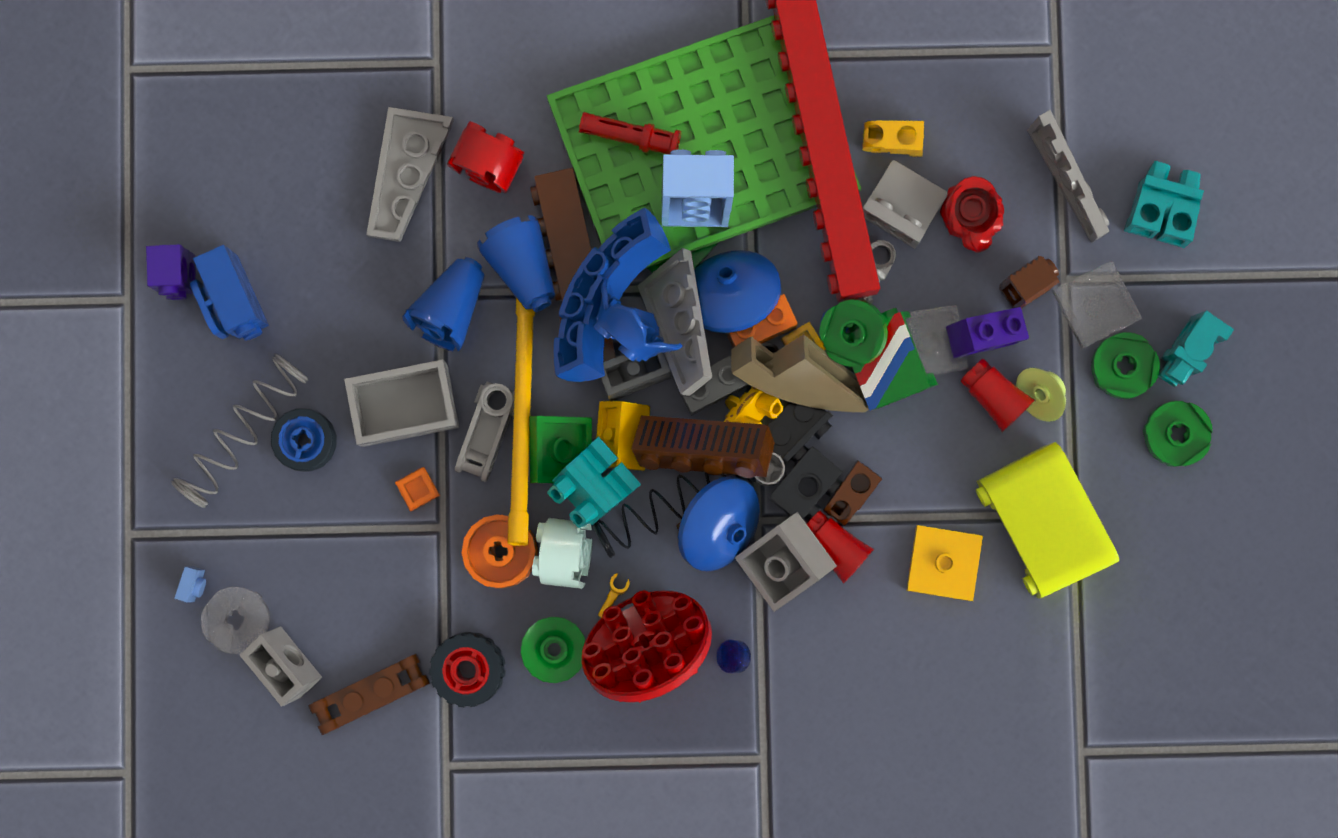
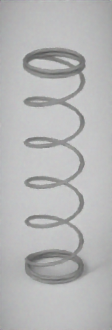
M274 354L275 356H272L273 362L292 387L294 394L287 393L258 380L253 381V386L270 407L275 417L269 418L243 406L233 405V410L249 429L255 442H248L222 430L213 429L216 438L234 460L235 467L223 465L200 454H193L194 459L211 479L216 490L214 492L208 491L179 478H173L174 481H171L172 485L181 494L196 505L206 508L208 502L194 489L207 494L218 493L216 481L198 457L225 469L235 470L238 468L235 456L217 432L247 445H256L258 443L256 434L237 408L265 420H277L275 409L256 383L292 397L297 396V390L282 368L304 384L306 381H309L302 372L280 355Z

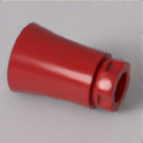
M981 359L961 379V383L970 389L968 392L991 416L1002 433L1035 401V399L1010 382L994 366L991 368L985 359Z
M820 510L807 523V526L837 565L833 571L843 584L874 551V548L857 539L834 519H828Z

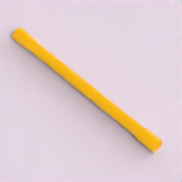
M516 298L517 333L508 544L525 546L528 545L529 514L527 512L530 442L529 416L531 411L533 318L535 312L533 309H525Z

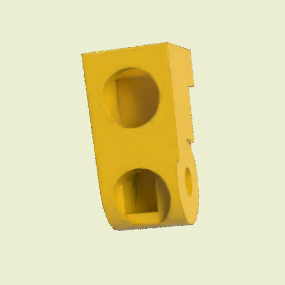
M867 121L864 123L862 150L871 153L890 152V154H909L912 157H922L924 121Z

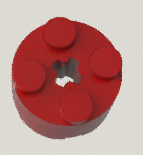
M469 121L447 165L458 174H461L464 169L465 174L470 177V181L497 193H501V191L504 194L507 193L524 158V152L513 146L515 141L501 133H497L493 137L486 133L487 130L484 127Z

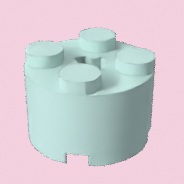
M548 518L546 523L539 522L536 540L541 543L539 556H535L533 559L532 574L533 576H539L541 584L579 589L584 587L585 583L581 582L580 578L581 575L588 576L592 539L586 538V530H592L590 523L578 528L571 520Z

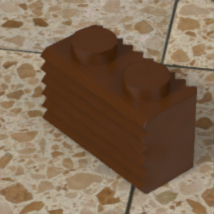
M1038 256L1008 276L1000 283L999 289L1012 308L1021 307L1022 309L1059 283L1057 278L1059 271L1049 258L1045 260L1044 257Z

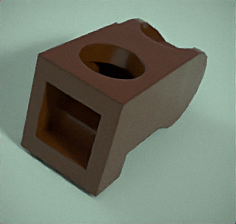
M857 460L823 511L845 526L856 511L862 507L880 483L882 477Z

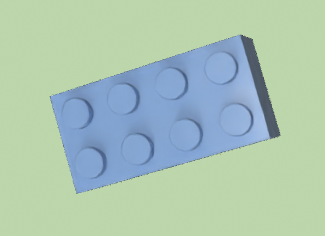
M673 150L670 152V155H663L662 226L728 227L734 198V155H726V152L722 150H709L705 152V155H691V151Z

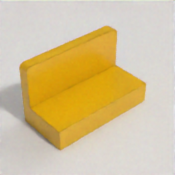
M599 401L596 438L599 436L618 457L609 468H615L622 462L627 469L645 470L644 467L639 466L631 448L641 415L650 416L649 405L625 401Z

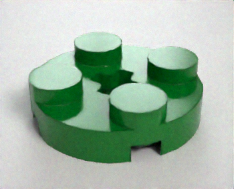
M851 299L840 302L825 313L821 321L819 334L827 350L826 353L833 361L840 365L854 367L871 363L882 353L887 342L888 323L886 317L873 304L864 300ZM857 324L861 337L851 342L849 341L850 335L846 333L847 327L852 328Z
M1130 332L1118 333L1103 340L1096 348L1091 361V371L1095 385L1106 394L1118 399H1130L1145 393L1156 382L1160 370V361L1156 351L1153 350L1144 337ZM1123 357H1127L1128 363L1134 365L1133 370L1127 371L1126 375L1122 374L1121 369L1117 368V362H1121Z
M1171 401L1160 405L1150 414L1143 428L1145 443L1151 455L1159 462L1170 467L1188 466L1198 462L1207 454L1211 446L1212 423L1203 409L1190 402ZM1173 426L1185 428L1186 432L1183 434L1185 440L1182 443L1171 438L1173 433L1171 428Z

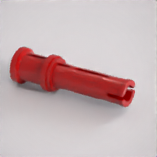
M583 112L579 125V133L639 146V150H642L644 153H648L650 150L670 155L671 151L678 150L681 138L680 130L670 132L655 128L654 124L651 123L644 126L634 125Z

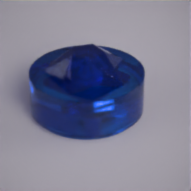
M726 640L719 646L717 650V663L724 672L741 673L750 664L751 653L749 647L743 641Z

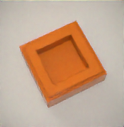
M425 467L395 482L411 512L441 496Z

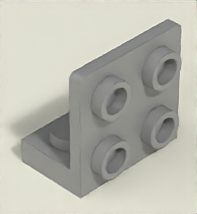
M893 160L863 207L864 217L867 221L915 249L947 197L948 192Z

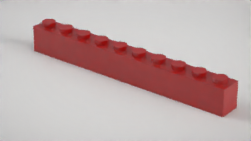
M765 0L767 9H773L775 20L771 21L774 40H780L782 52H778V60L781 72L787 71L789 83L785 84L788 103H794L796 115H792V123L795 135L801 134L803 146L799 147V155L802 166H808L810 178L806 179V187L809 198H815L817 210L813 211V219L816 230H822L824 242L820 243V250L823 262H829L831 274L827 275L830 294H836L838 302L877 295L881 288L816 0Z

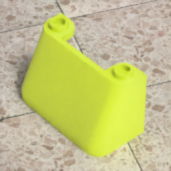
M1056 442L1047 444L976 481L979 486L976 489L979 500L984 507L990 505L993 510L997 511L1026 566V576L1022 580L1031 596L1036 594L1037 598L1041 599L1119 562V556L1065 453Z

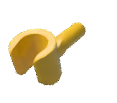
M618 573L614 574L610 579L608 597L598 613V616L603 618V612L608 607H611L617 597L624 594L629 588V579L623 589L614 587L613 581L618 576Z

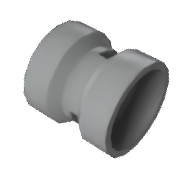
M772 453L766 477L755 476L758 484L771 486L781 480L785 472V465L779 455Z

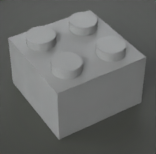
M798 512L735 557L774 612L837 567Z

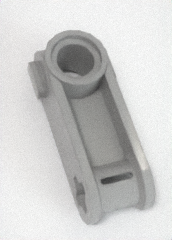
M488 381L485 385L481 384L474 401L477 406L455 466V472H468L481 477L483 482H487L511 416L514 417V391L502 384H494ZM495 392H503L507 399L505 406L499 410L492 409L489 403L491 395ZM469 460L479 462L482 466L472 464Z

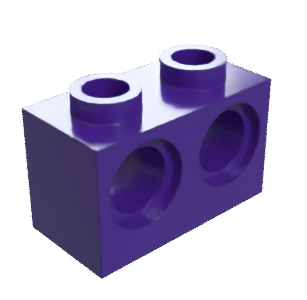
M180 244L146 246L147 286L157 291L158 295L166 296L168 300L187 299L186 294H193L190 282L196 280V265L193 260L195 254Z
M1021 307L965 318L945 327L953 358L1000 349L1029 339Z

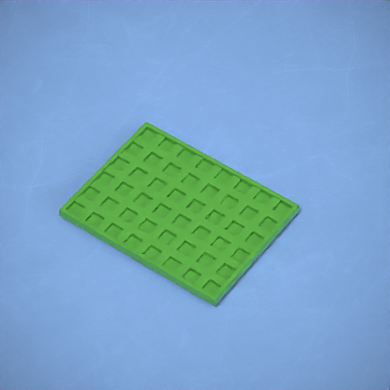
M774 15L546 95L601 245L613 234L612 229L616 225L645 207L656 217L663 228L671 248L670 252L653 261L646 267L648 268L669 260L682 248L693 252L817 207L815 198H809L806 179L810 178L808 166L803 167L800 160L799 147H802L803 143L801 134L795 135L792 115H796L794 103H788L785 84L789 83L787 71L781 72L778 52H782L780 40L775 41L772 33L771 21L775 20ZM583 112L640 126L651 123L654 124L655 128L670 132L680 130L681 138L678 150L691 151V155H705V152L709 150H722L726 152V155H734V198L728 227L662 226L663 155L667 154L650 150L648 153H644L642 150H639V146L579 133ZM855 173L858 190H859V192H860V191H861V186H860V184H859L858 178H857L856 173Z

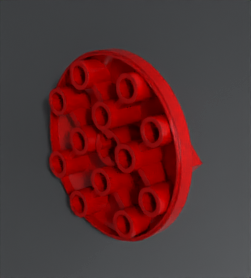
M639 591L632 598L616 606L608 607L603 612V618L595 624L584 643L582 668L591 686L606 698L619 702L639 703L654 699L674 690L692 675L698 673V668L706 658L711 645L712 628L710 621L702 606L686 594L674 591ZM633 603L632 607L624 611H621L623 607Z

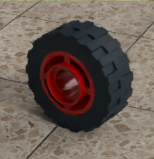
M471 632L458 633L443 641L435 650L436 652L430 661L431 668L429 669V676L431 675L432 678L431 684L433 688H436L440 698L443 697L451 705L456 704L458 707L464 708L466 706H478L494 696L501 687L506 672L504 670L505 659L504 657L502 658L499 646L496 647L493 643L494 641L484 637L483 634ZM462 661H470L474 664L476 673L473 678H466L461 674L460 664Z

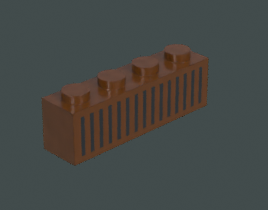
M641 415L631 450L639 466L649 470L663 468L674 469L682 473L699 471L711 475H721L723 473L752 478L754 476H767L775 442L769 426L765 424Z

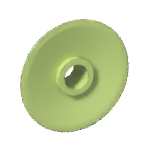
M1039 368L1023 370L1017 377L1016 387L1035 399L1027 411L1042 421L1050 422L1059 419L1063 415L1066 406V389L1061 378L1053 372Z

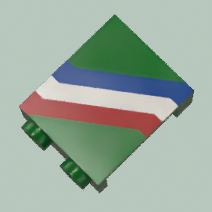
M893 308L881 313L886 317L888 323V337L882 353L871 363L853 367L870 411L938 385L934 373H926L906 323V319L911 317L909 311L898 312L897 308ZM857 324L852 328L848 327L850 331L848 333L850 335L849 341L854 342L856 338L861 337Z

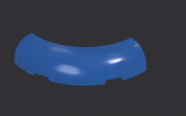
M645 207L616 225L612 229L613 234L599 249L594 247L572 278L559 310V316L562 318L558 337L554 338L555 375L558 378L566 381L583 382L605 376L603 365L605 337L593 327L597 322L596 316L601 304L602 282L607 278L615 297L620 299L630 283L642 270L662 255L671 251L663 228L656 217Z

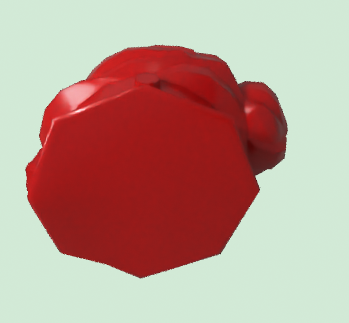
M971 176L963 179L957 185L948 188V195L943 202L940 214L949 234L961 238L962 245L966 249L979 253L991 246L992 237L1002 229L1004 205L1002 198L997 194L991 182L982 177Z

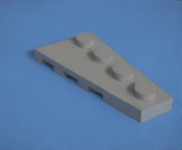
M388 107L366 234L368 237L401 242L454 122L453 117Z
M1051 110L1039 115L1027 131L1092 243L1109 232L1107 227L1109 225L1108 218L1104 211L1098 208L1091 188L1084 180Z
M682 248L638 285V289L647 312L654 314L660 336L664 339L663 343H681L683 345L680 350L665 352L664 354L680 394L690 396L712 379V372L692 254L690 250Z

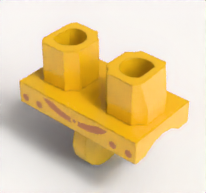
M752 387L748 393L744 392L740 398L730 395L726 399L725 404L730 411L725 415L726 419L724 422L762 424L760 421L764 416L771 419L777 418L783 411V406L779 398Z

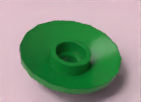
M551 616L540 619L528 628L522 639L520 653L523 664L532 676L542 682L559 683L567 681L576 675L582 667V650L585 637L576 624L565 618ZM552 643L559 644L561 652L557 656L551 655L548 651V647Z

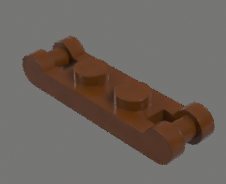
M417 654L411 655L309 704L308 707L311 713L316 714L320 723L318 729L321 735L329 733L430 684L427 675L423 676L418 666L420 660ZM406 670L411 682L405 685L402 684L398 673ZM336 703L341 716L332 719L327 707Z

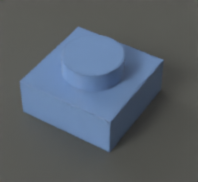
M185 566L174 599L184 602H195L196 597L200 598L206 586V579L203 578L205 570Z

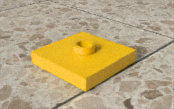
M916 525L906 591L973 601L983 536Z

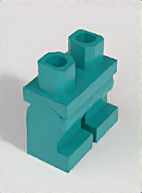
M1154 161L1146 176L1138 183L1137 193L1124 231L1150 239L1157 235V241L1185 248L1193 242L1200 201L1204 190L1199 189L1200 173L1183 170L1180 173L1178 183L1167 180L1171 166Z
M1207 310L1191 316L1172 347L1167 349L1161 356V359L1167 363L1160 371L1158 377L1173 387H1176L1178 384H1185L1189 376L1202 373L1207 366L1203 360L1208 359L1212 355L1215 344L1227 341L1234 329Z
M599 436L552 480L553 484L547 491V494L555 503L560 504L568 498L576 507L569 516L570 520L578 528L589 523L591 525L596 523L641 485L622 462L607 476L602 477L601 474L618 457Z

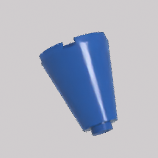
M527 215L530 221L521 222L519 217H515L485 233L487 240L482 243L479 239L477 247L481 255L523 307L539 312L548 308L555 296L541 227L537 218L532 215Z
M465 257L464 260L456 259L405 311L402 316L405 324L412 331H414L416 326L424 332L422 338L440 348L453 351L456 347L457 351H460L464 344L485 277L481 271V264L469 257Z

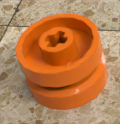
M496 514L483 517L471 526L464 537L461 553L464 566L473 579L484 586L506 588L518 585L529 577L532 572L533 559L535 556H538L536 537L529 527L528 545H509L508 516ZM500 545L507 548L508 551L506 556L503 555V558H498L495 554L496 548Z

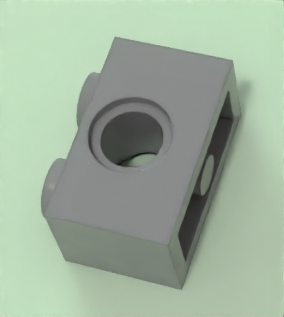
M281 626L261 634L240 654L241 658L281 707L301 698L322 678Z

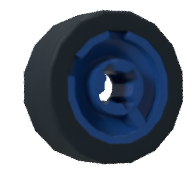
M296 408L284 413L276 421L271 432V447L275 457L284 466L296 471L311 472L323 467L332 458L336 449L337 435L332 423L324 415L311 409ZM302 434H306L311 439V443L301 446L298 439Z

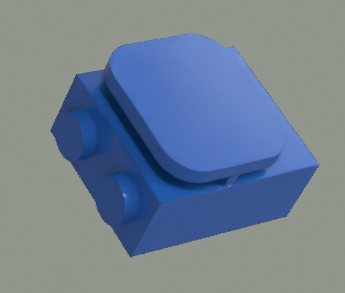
M221 245L193 258L203 283L196 279L190 282V286L211 332L221 339H225L231 334L238 339L243 338L244 341L260 336L263 333L261 329L269 326L238 255L225 245Z

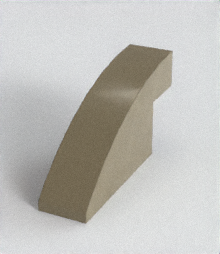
M804 334L775 353L769 351L753 337H749L731 349L732 374L769 395L795 404L830 411L866 412L869 410L856 375L843 365L833 361L822 348Z

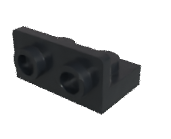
M790 402L779 416L768 425L775 442L773 453L779 455L784 464L790 459L796 463L809 450L805 446L808 440L813 435L819 440L832 426L828 420L833 415L824 409Z

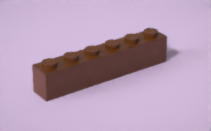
M573 167L534 176L536 186L530 187L534 206L541 205L543 217L537 218L541 227L542 237L548 236L550 249L546 250L549 268H555L558 280L553 281L556 301H563L572 278L591 251ZM605 338L603 362L616 358L612 338Z

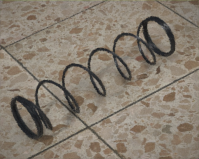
M705 472L707 484H709V476L708 473ZM679 474L677 476V488L682 506V511L684 514L685 505L679 479L683 478L694 489L696 493H698L699 490L691 483L690 480H688L685 476ZM755 476L747 478L751 484L756 482ZM651 489L649 500L656 531H653L634 509L625 503L622 504L621 510L628 546L621 542L602 520L599 519L592 526L607 555L612 558V556H615V553L600 524L622 547L629 549L631 538L624 507H627L653 534H658L659 527L652 492L659 496L678 518L682 519V516L658 491Z

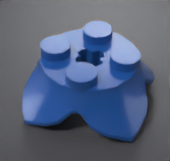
M607 278L604 279L601 284V304L596 316L597 322L593 327L605 338H612L620 342L621 346L618 349L633 362L635 360L641 362V360L647 361L649 358L660 353L680 350L683 347L681 343H663L664 339L660 336L654 314L621 305L622 302L615 297L609 280Z

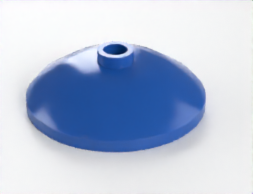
M745 250L727 251L708 258L694 269L703 325L706 330L731 333L750 328L765 319L775 308L780 298L781 280L779 273L769 259L758 253Z
M727 476L712 481L695 495L683 514L678 532L679 550L683 559L689 565L701 571L718 570L735 561V557L747 549L756 533L760 517L759 498L752 485L741 478Z

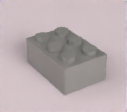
M443 359L344 379L356 445L365 447L460 428L448 365Z

